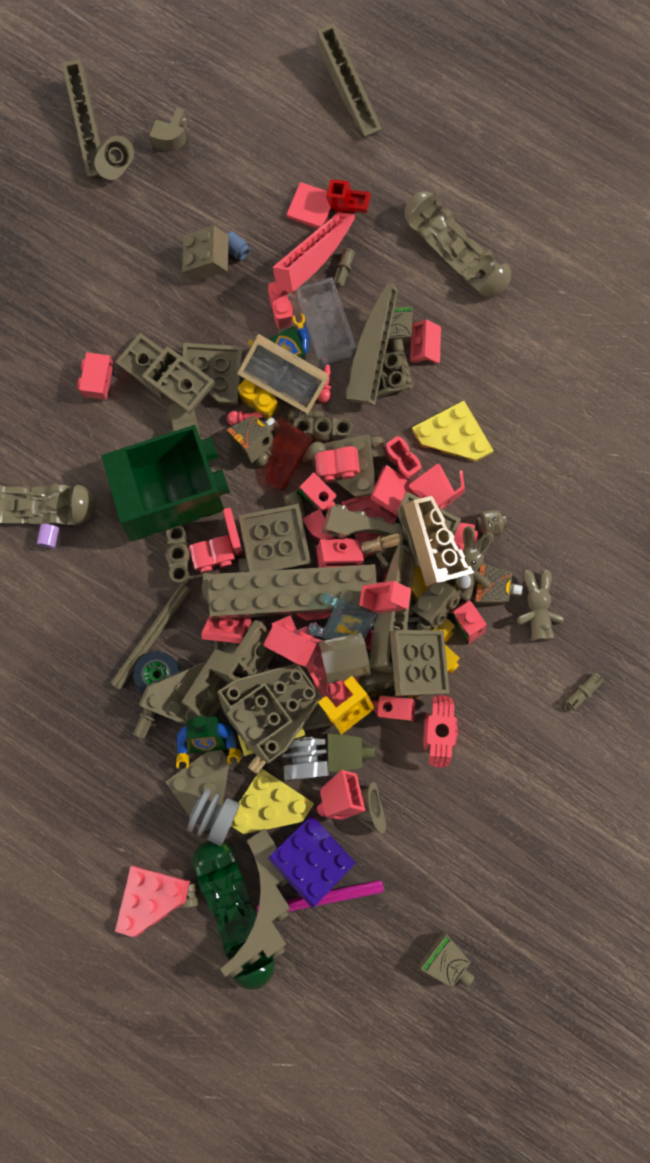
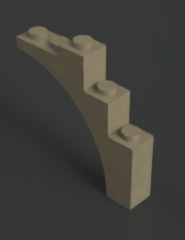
M265 828L247 840L255 856L260 875L261 894L258 914L245 944L220 969L225 977L230 975L233 978L243 971L241 966L248 961L250 964L262 957L260 954L262 951H264L268 958L270 956H273L274 959L285 952L283 947L287 945L273 924V921L277 920V922H280L289 915L287 911L290 910V907L276 887L279 884L283 887L289 882L268 859L277 849V846Z

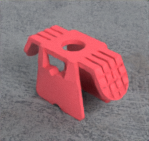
M436 464L409 484L410 489L416 493L417 497L433 496L437 506L441 509H444L465 493L463 471H459L461 487L454 491L440 464Z
M437 695L432 698V715L430 712H426L424 718L423 746L424 750H428L430 746L429 764L433 767L443 768L451 762L452 749L456 744L458 728L457 718L454 716L453 699L448 696ZM439 724H445L449 728V733L444 738L437 736L435 732Z

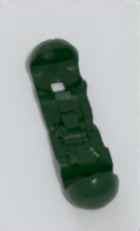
M207 840L201 843L193 852L191 866L196 871L198 884L207 900L210 911L216 918L217 928L223 942V950L230 961L245 944L254 927L257 916L251 905L249 894L232 848L224 841L219 846ZM264 951L260 952L262 957L252 964L248 961L242 965L243 971L233 977L234 981L244 989L253 990L263 987L269 982L275 971V961L272 956L268 958Z

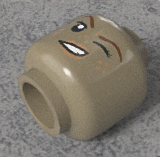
M497 509L482 511L479 517H476V529L482 536L487 532L492 533L493 536H499L503 533V528L507 527L506 516H502L501 512Z

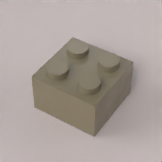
M214 225L184 235L182 272L196 281L228 272L229 235Z

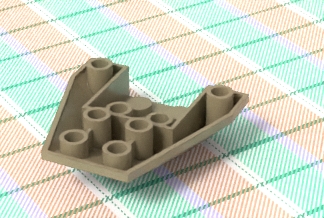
M297 663L236 679L217 692L227 719L249 750L266 763H270L287 750L317 706L318 701L322 698Z

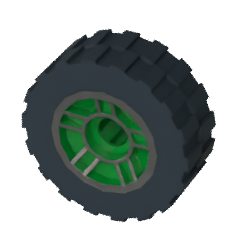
M151 651L141 656L142 658L136 662L137 664L133 669V679H135V685L144 693L147 685L164 680L181 670L177 661L165 652ZM160 671L161 676L155 678L153 672Z

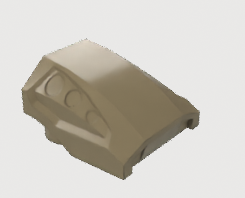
M402 350L385 354L377 398L398 391L412 389L413 381L409 363Z
M362 633L318 642L327 683L346 680L351 676L355 678L371 675Z

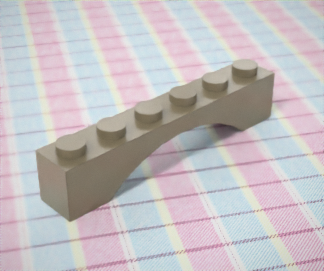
M339 504L332 505L327 511L322 533L338 538L357 533H375L384 536L401 534L403 540L401 545L410 548L401 524L393 523L392 525L386 523V520L380 517L370 518L362 511L352 512L347 510V507Z

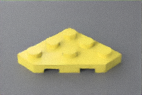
M465 401L412 427V431L421 447L440 450L442 453L464 457L473 462L492 454L494 451Z
M261 769L241 798L239 809L231 826L242 834L262 831L264 828L271 829L303 822L314 803L264 769Z

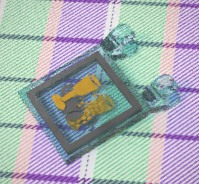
M325 592L322 596L323 602L334 606L325 628L315 623H310L308 626L309 633L327 640L362 633L365 640L377 614Z

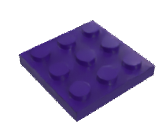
M313 815L268 857L269 861L311 908L315 907L355 864V861Z

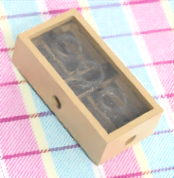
M260 334L257 335L237 373L307 414L328 380L327 373Z

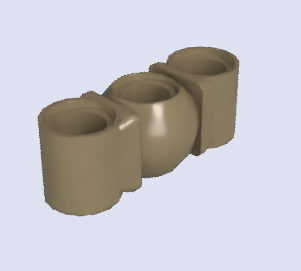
M324 416L318 417L313 420V417H299L294 421V434L300 440H312L315 438L317 441L325 442L331 438L332 441L351 437L352 425L345 418L338 420L333 418L332 421ZM304 425L308 429L302 432L298 430V427ZM321 426H325L328 430L326 432H320L318 431V428ZM345 427L348 431L340 433L338 428Z
M178 525L166 531L167 545L169 547L166 550L165 557L169 563L170 578L176 585L180 586V584L186 585L190 580L188 563L191 559V553L186 542V532L182 526ZM174 532H182L179 539H172ZM182 551L183 556L180 559H174L173 555L175 552ZM184 571L185 575L182 579H175L176 572Z

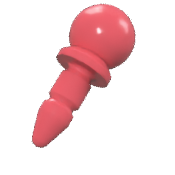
M326 364L323 370L328 374V380L317 398L320 403H327L331 399L330 389L332 386H328L331 372L328 364Z
M231 411L227 415V422L229 425L234 426L252 416L261 418L263 414L258 412Z

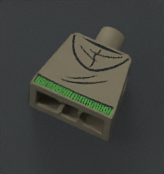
M413 306L394 309L387 346L392 347V353L400 350L404 352L403 345L410 343Z
M443 932L419 964L424 972L450 987H453L458 980L468 987L475 977L466 970L470 965L469 959L445 932Z

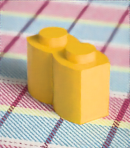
M247 379L238 386L242 402L254 408L256 412L262 413V418L268 420L278 411L277 400L272 393L263 390Z

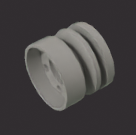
M313 737L293 739L287 748H291L292 753L282 754L283 758L292 759L293 762L283 766L284 779L292 780L329 776L327 761L317 759V756L326 753V750L316 749V746L325 745V739Z
M207 788L204 794L198 798L190 814L187 831L192 833L198 824L200 828L197 836L200 837L205 829L210 830L208 841L221 846L239 809L240 803L227 798L221 806L218 804L220 794L216 793L213 800L210 801L209 797L212 790Z

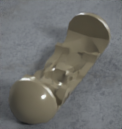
M421 191L410 197L404 209L407 224L465 278L480 295L495 297L502 294L508 288L511 281L510 266L507 263L498 264L489 250H483L474 240L468 238L463 228L454 220L453 213L448 208L437 204L434 193ZM483 270L486 274L479 279L475 274Z
M52 484L51 487H33L30 489L0 485V523L81 525L88 522L95 511V499L91 491L82 485L70 487L68 485Z

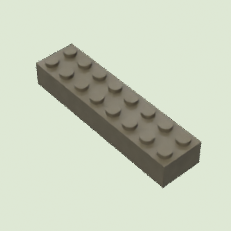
M375 564L207 574L210 620L335 612L339 602L359 610H368L360 606V598L363 585L377 583ZM342 606L340 611H352Z

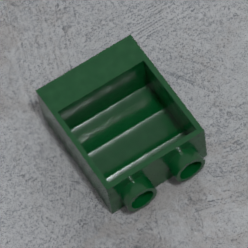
M196 425L101 455L120 523L130 541L143 539L154 533L167 531L178 525L188 524L200 518L224 511L220 496L230 493L223 469L211 472L209 463L219 460L212 437L201 440Z

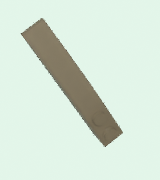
M335 23L317 30L315 40L317 47L344 104L365 138L381 131L382 128Z
M81 59L63 62V71L87 177L100 176L95 169L94 158L101 148L85 69Z
M389 282L378 298L366 322L356 350L353 366H351L349 371L350 381L346 387V399L354 404L375 406L398 294V289Z
M401 544L397 546L385 582L396 581L410 589L412 588L415 559L410 548ZM409 607L408 610L377 613L371 647L370 669L382 673L393 672L390 631L407 629Z

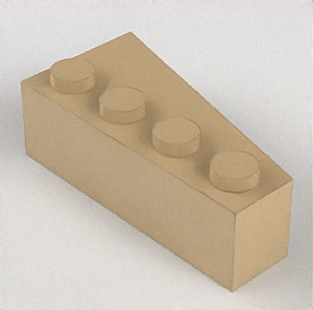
M433 496L416 499L403 505L426 586L474 573L471 567L467 566L462 550H459L453 538L455 537L453 533L447 529L444 523L445 519Z

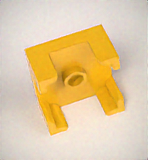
M353 676L344 682L353 695L336 708L327 696L318 701L325 715L341 735L375 709L367 693Z

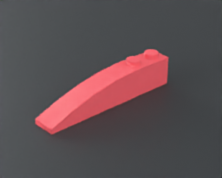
M338 212L273 266L277 289L294 292L316 273L346 235L355 219V214Z

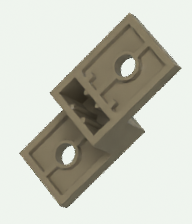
M141 333L115 362L118 367L161 399L165 396L189 414L192 413L215 385L213 379L167 346L163 350ZM146 356L149 358V361L146 364H140L138 362L139 359ZM184 382L192 383V387L189 390H183L181 385Z
M257 620L254 621L233 655L217 649L214 650L181 702L193 714L203 717L215 716L221 707L217 694L219 690L236 679L265 671L276 652L263 646L270 632L263 623Z

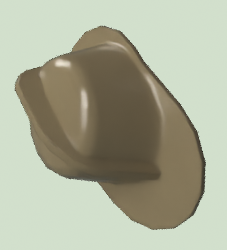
M116 135L110 137L94 158V166L98 174L108 180L118 179L134 158L133 145L123 136Z
M371 782L368 789L361 790L365 811L358 815L363 820L372 821L376 830L382 834L386 830V819L378 787L375 782Z

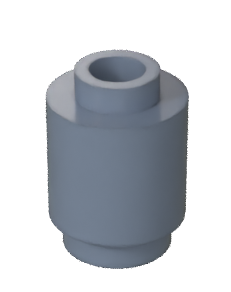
M235 232L226 233L229 235L228 253L235 259L244 260L250 252L248 243Z

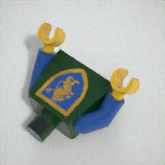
M300 313V322H296L295 316H292V321L297 324V328L292 326L268 340L306 361V354L309 351V337L306 326L303 325L305 316ZM249 340V345L252 346L253 341Z
M197 716L193 719H188L187 726L183 727L177 734V752L179 755L176 758V767L179 769L180 762L186 763V769L189 767L187 752L198 753L228 749L230 750L227 758L228 763L232 764L233 757H236L239 763L241 751L236 748L237 743L232 727L222 723L215 716Z

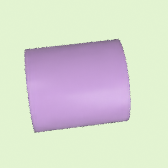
M41 524L37 545L55 548L59 528L49 524Z

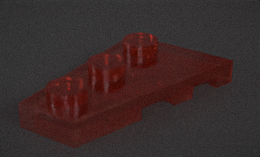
M279 417V429L274 438L273 455L270 456L265 480L278 489L284 490L314 438Z

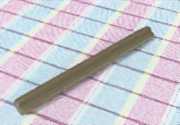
M180 584L111 681L115 688L121 689L132 674L137 664L136 662L147 653L189 594V587Z

